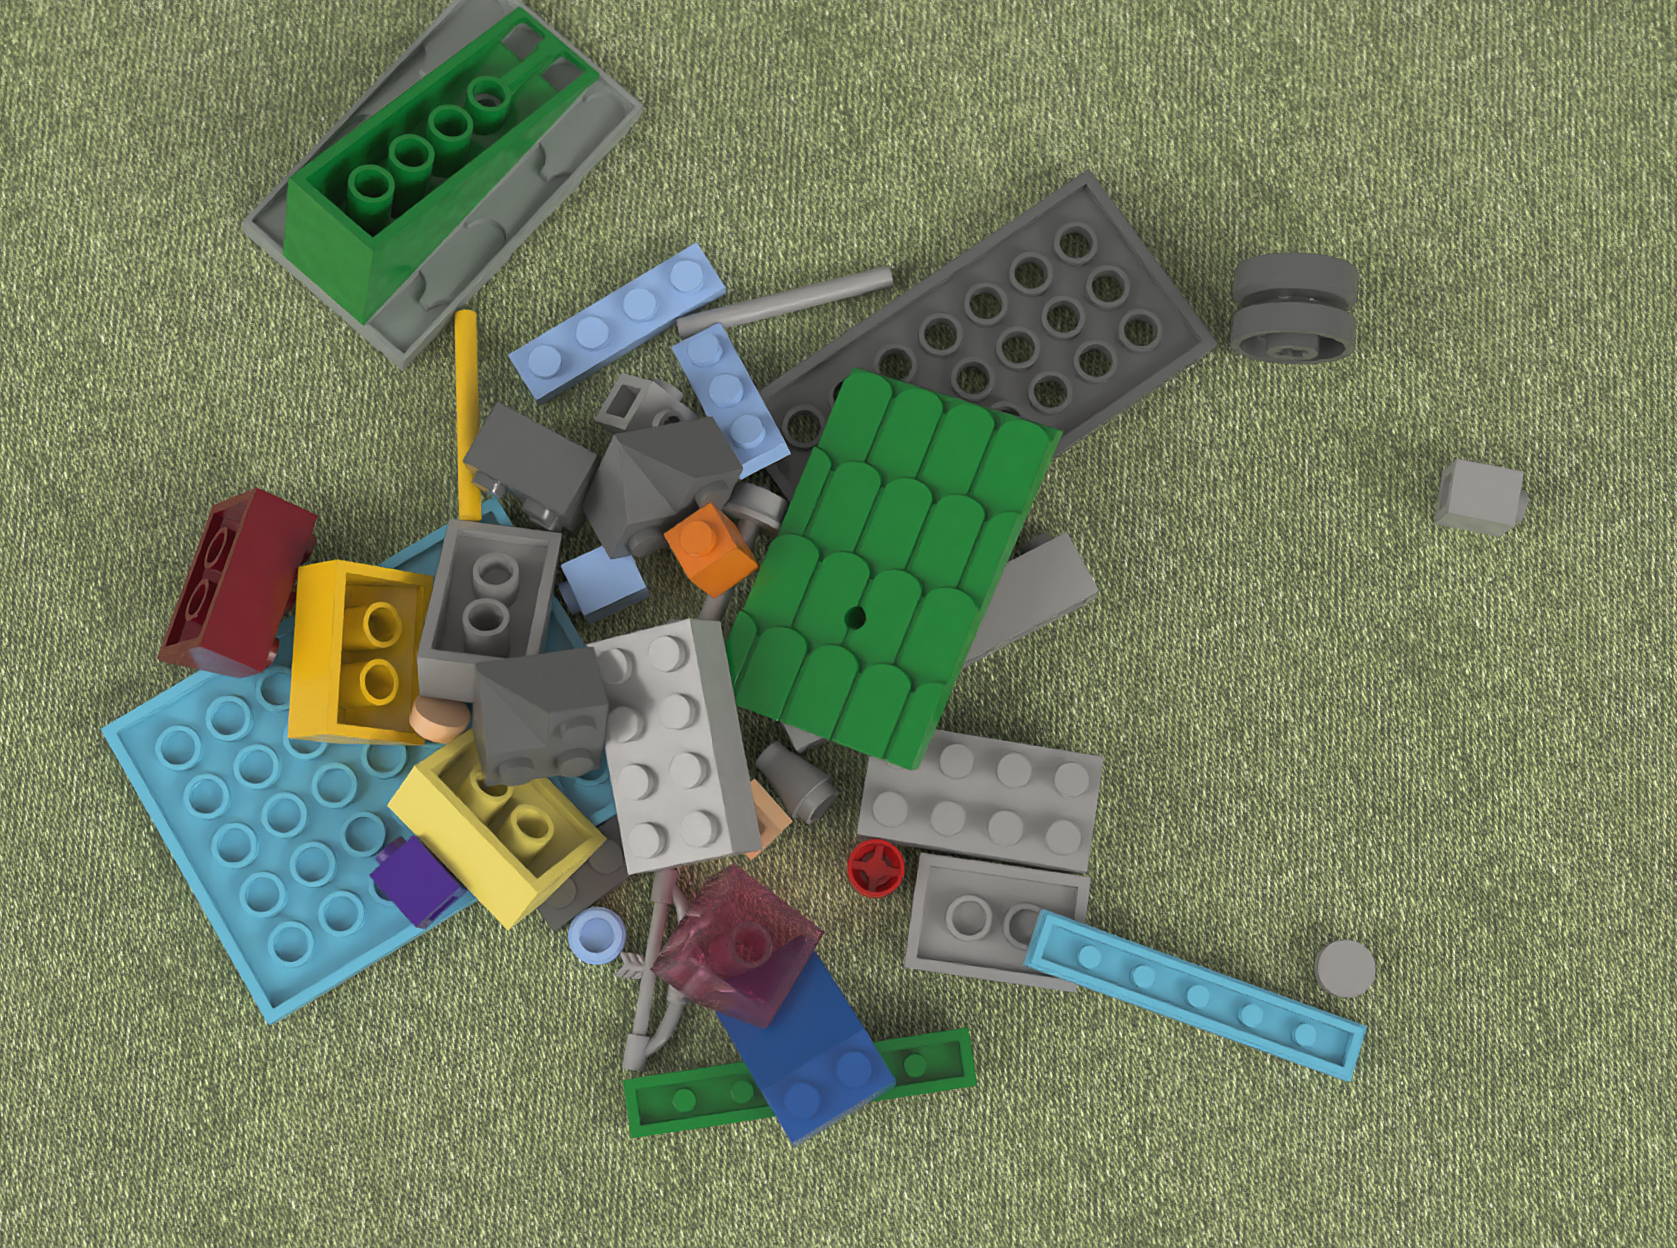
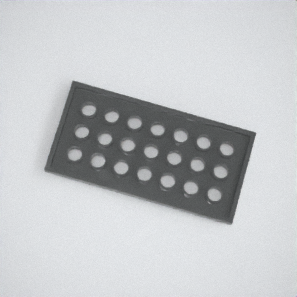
M1087 169L759 390L758 392L791 453L763 469L790 505L814 446L817 447L835 404L834 394L842 387L844 380L850 376L853 367L882 374L879 364L888 355L898 354L909 361L911 371L907 377L901 379L902 381L1064 430L1051 459L1053 461L1215 350L1218 342L1091 171ZM1072 233L1082 235L1089 242L1090 252L1081 258L1069 257L1061 250L1060 240L1065 235ZM1028 263L1039 266L1045 273L1046 281L1037 288L1023 287L1015 277V271L1019 266ZM1100 277H1111L1120 284L1122 296L1112 302L1102 301L1093 293L1092 283ZM979 294H990L999 301L1001 311L991 319H982L972 312L970 301ZM1056 307H1066L1075 313L1078 325L1070 332H1058L1049 325L1047 314ZM1134 320L1148 323L1154 331V341L1145 346L1132 344L1125 336V325ZM935 324H945L955 332L956 341L947 349H935L925 340L924 334L926 330ZM1013 337L1023 338L1030 343L1033 349V356L1024 363H1013L1004 356L1002 352L1003 343ZM1087 351H1099L1108 358L1110 370L1103 376H1090L1081 369L1079 363L1080 356ZM966 368H977L986 375L988 386L978 394L966 393L958 386L957 375ZM1044 381L1055 382L1064 390L1065 401L1057 407H1045L1036 400L1034 395L1035 387ZM798 416H810L819 423L821 429L814 440L802 443L790 436L788 432L789 424Z

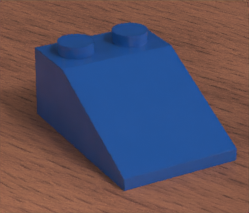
M806 935L705 994L794 1148L895 1087L893 1075Z

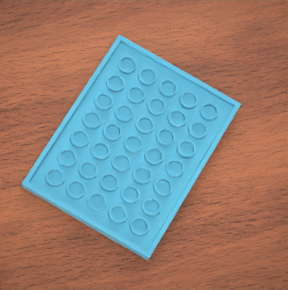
M491 497L481 503L482 520L480 523L514 527L497 498ZM448 524L377 566L434 576V586ZM554 593L546 653L585 648V643ZM295 614L280 622L276 637L280 640L279 649L274 661L267 669H264L263 673L236 678L199 670L101 728L102 733L268 1025L276 1024L478 901L468 890L426 929L415 928L369 876L379 866L375 858L388 844L400 836L407 841L412 835H415L387 805L413 767L446 744L432 742L425 739V743L422 746L335 744L287 738ZM463 702L471 713L467 730H469L473 725L474 703ZM605 744L603 745L600 769L591 770L577 777H564L562 775L547 777L596 828L617 815Z

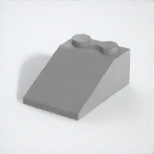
M449 519L417 654L420 696L474 703L475 663L546 653L562 533Z

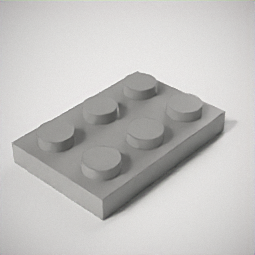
M919 853L903 968L1076 993V984L1023 966L1022 964L1040 910H1047L1085 924L1091 877Z

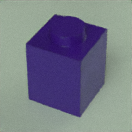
M412 835L407 841L400 836L388 844L375 858L379 866L369 874L415 928L426 929L468 891L462 882L415 835Z

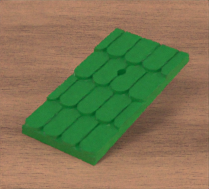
M853 367L850 376L842 384L817 447L814 446L778 535L769 545L744 609L739 610L726 641L725 650L736 706L776 721H781L784 724L824 739L832 740L835 743L880 760H885L910 771L918 769L1064 430L863 368ZM863 611L866 613L865 623L862 618Z

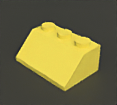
M472 728L415 765L387 805L507 930L511 929L540 906L607 839L547 777L533 779L519 786L500 784L485 787Z

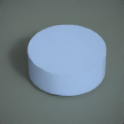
M591 907L583 910L573 919L568 931V941L572 952L583 962L594 965L607 964L615 960L619 953L624 950L627 942V929L621 917L614 911L604 907Z

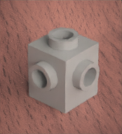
M621 373L594 421L614 435L694 420L698 415L680 402L684 396L683 393L669 383L660 379L651 381Z

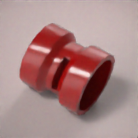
M869 839L860 843L851 852L847 862V877L851 886L860 895L870 899L883 898L892 894L900 885L905 873L901 852L892 843L883 839Z

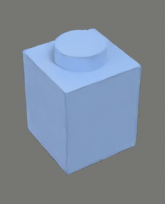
M601 546L561 565L567 581L558 584L561 594L571 614L574 615L582 611L589 624L650 597V593L632 555L610 560L604 547Z

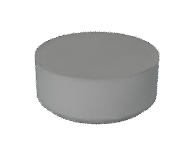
M1336 940L1326 944L1318 952L1314 963V973L1317 982L1324 991L1336 997L1351 998L1359 996L1369 989L1375 978L1376 966L1372 954L1361 943L1353 940Z

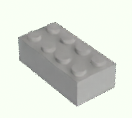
M689 618L587 644V647H594L609 704L604 744L628 875L662 871L763 850L720 621Z
M935 729L921 764L916 770L910 771L869 755L856 838L863 840L883 839L893 845L1081 875L1087 872L1104 757Z

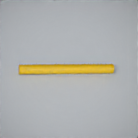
M459 310L454 314L459 520L480 522L482 520L481 489L471 483L475 475L470 473L462 461L480 431L477 314L472 310Z

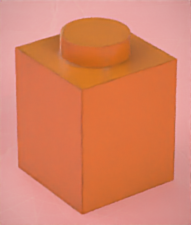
M711 502L663 534L689 580L713 599L760 569V565L735 523Z

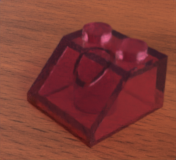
M733 863L707 878L649 970L694 1003L764 1029L769 1026L825 932Z

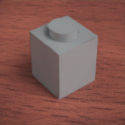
M1456 459L1442 471L1434 524L1497 537L1502 536L1515 527L1516 523H1521L1524 518L1528 503V492L1521 489L1524 472Z

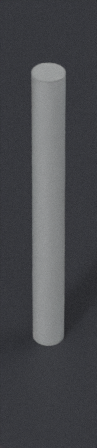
M889 265L679 317L676 318L680 338L683 340L719 322L726 329L893 287V278Z

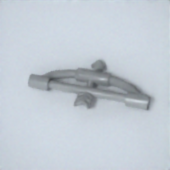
M667 869L656 871L654 874L650 901L654 902L645 958L642 954L626 953L624 951L619 953L624 964L614 976H623L624 978L635 980L641 978L632 1034H627L622 1063L623 1069L645 1072L647 1058L662 1048L669 1040L680 1020L684 1006L689 1003L692 981L701 982V987L704 990L719 984L721 981L720 975L710 966H706L703 972L694 970L698 948L695 946L692 912L687 898L676 884L677 870ZM668 904H674L676 907L679 925V943L675 945L672 967L658 964ZM656 975L670 977L666 998L669 1005L655 1035L650 1038L646 1034Z

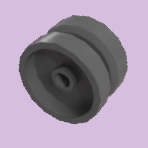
M1301 252L1270 253L1251 257L1238 263L1234 270L1233 299L1243 308L1236 311L1231 319L1230 347L1235 353L1249 359L1291 365L1320 364L1350 356L1356 349L1357 321L1346 310L1352 308L1358 301L1359 272L1356 266L1340 258Z

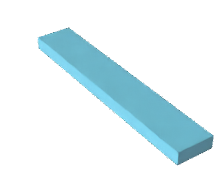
M1040 910L1022 964L1045 974L1347 1082H1351L1367 1026L1047 910Z

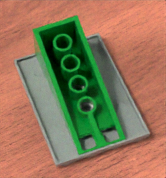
M454 0L243 220L242 232L259 247L264 248L267 254L299 282L304 283L307 289L339 317L341 316L348 325L403 371L454 320L455 312L462 310V307L506 264L513 252L581 184V180L628 133L630 127L641 117L644 105L520 0Z

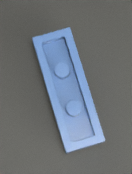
M721 322L671 347L707 417L712 416L744 468L739 476L740 480L791 454Z

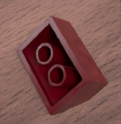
M257 487L213 505L157 659L174 665L236 678L263 673L264 669H267L272 664L277 655L280 640L276 637L281 619L290 612L296 601L297 586L294 585L298 574V567L303 565L313 552L316 536L312 534L318 515Z

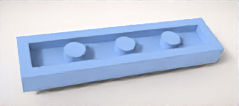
M696 242L510 353L508 356L535 401L540 406L677 324L676 318L691 315L726 294V288Z

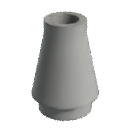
M779 741L769 745L755 762V766L765 775L793 819L800 817L806 824L813 823L830 808L839 795V791L832 785V776L786 749Z

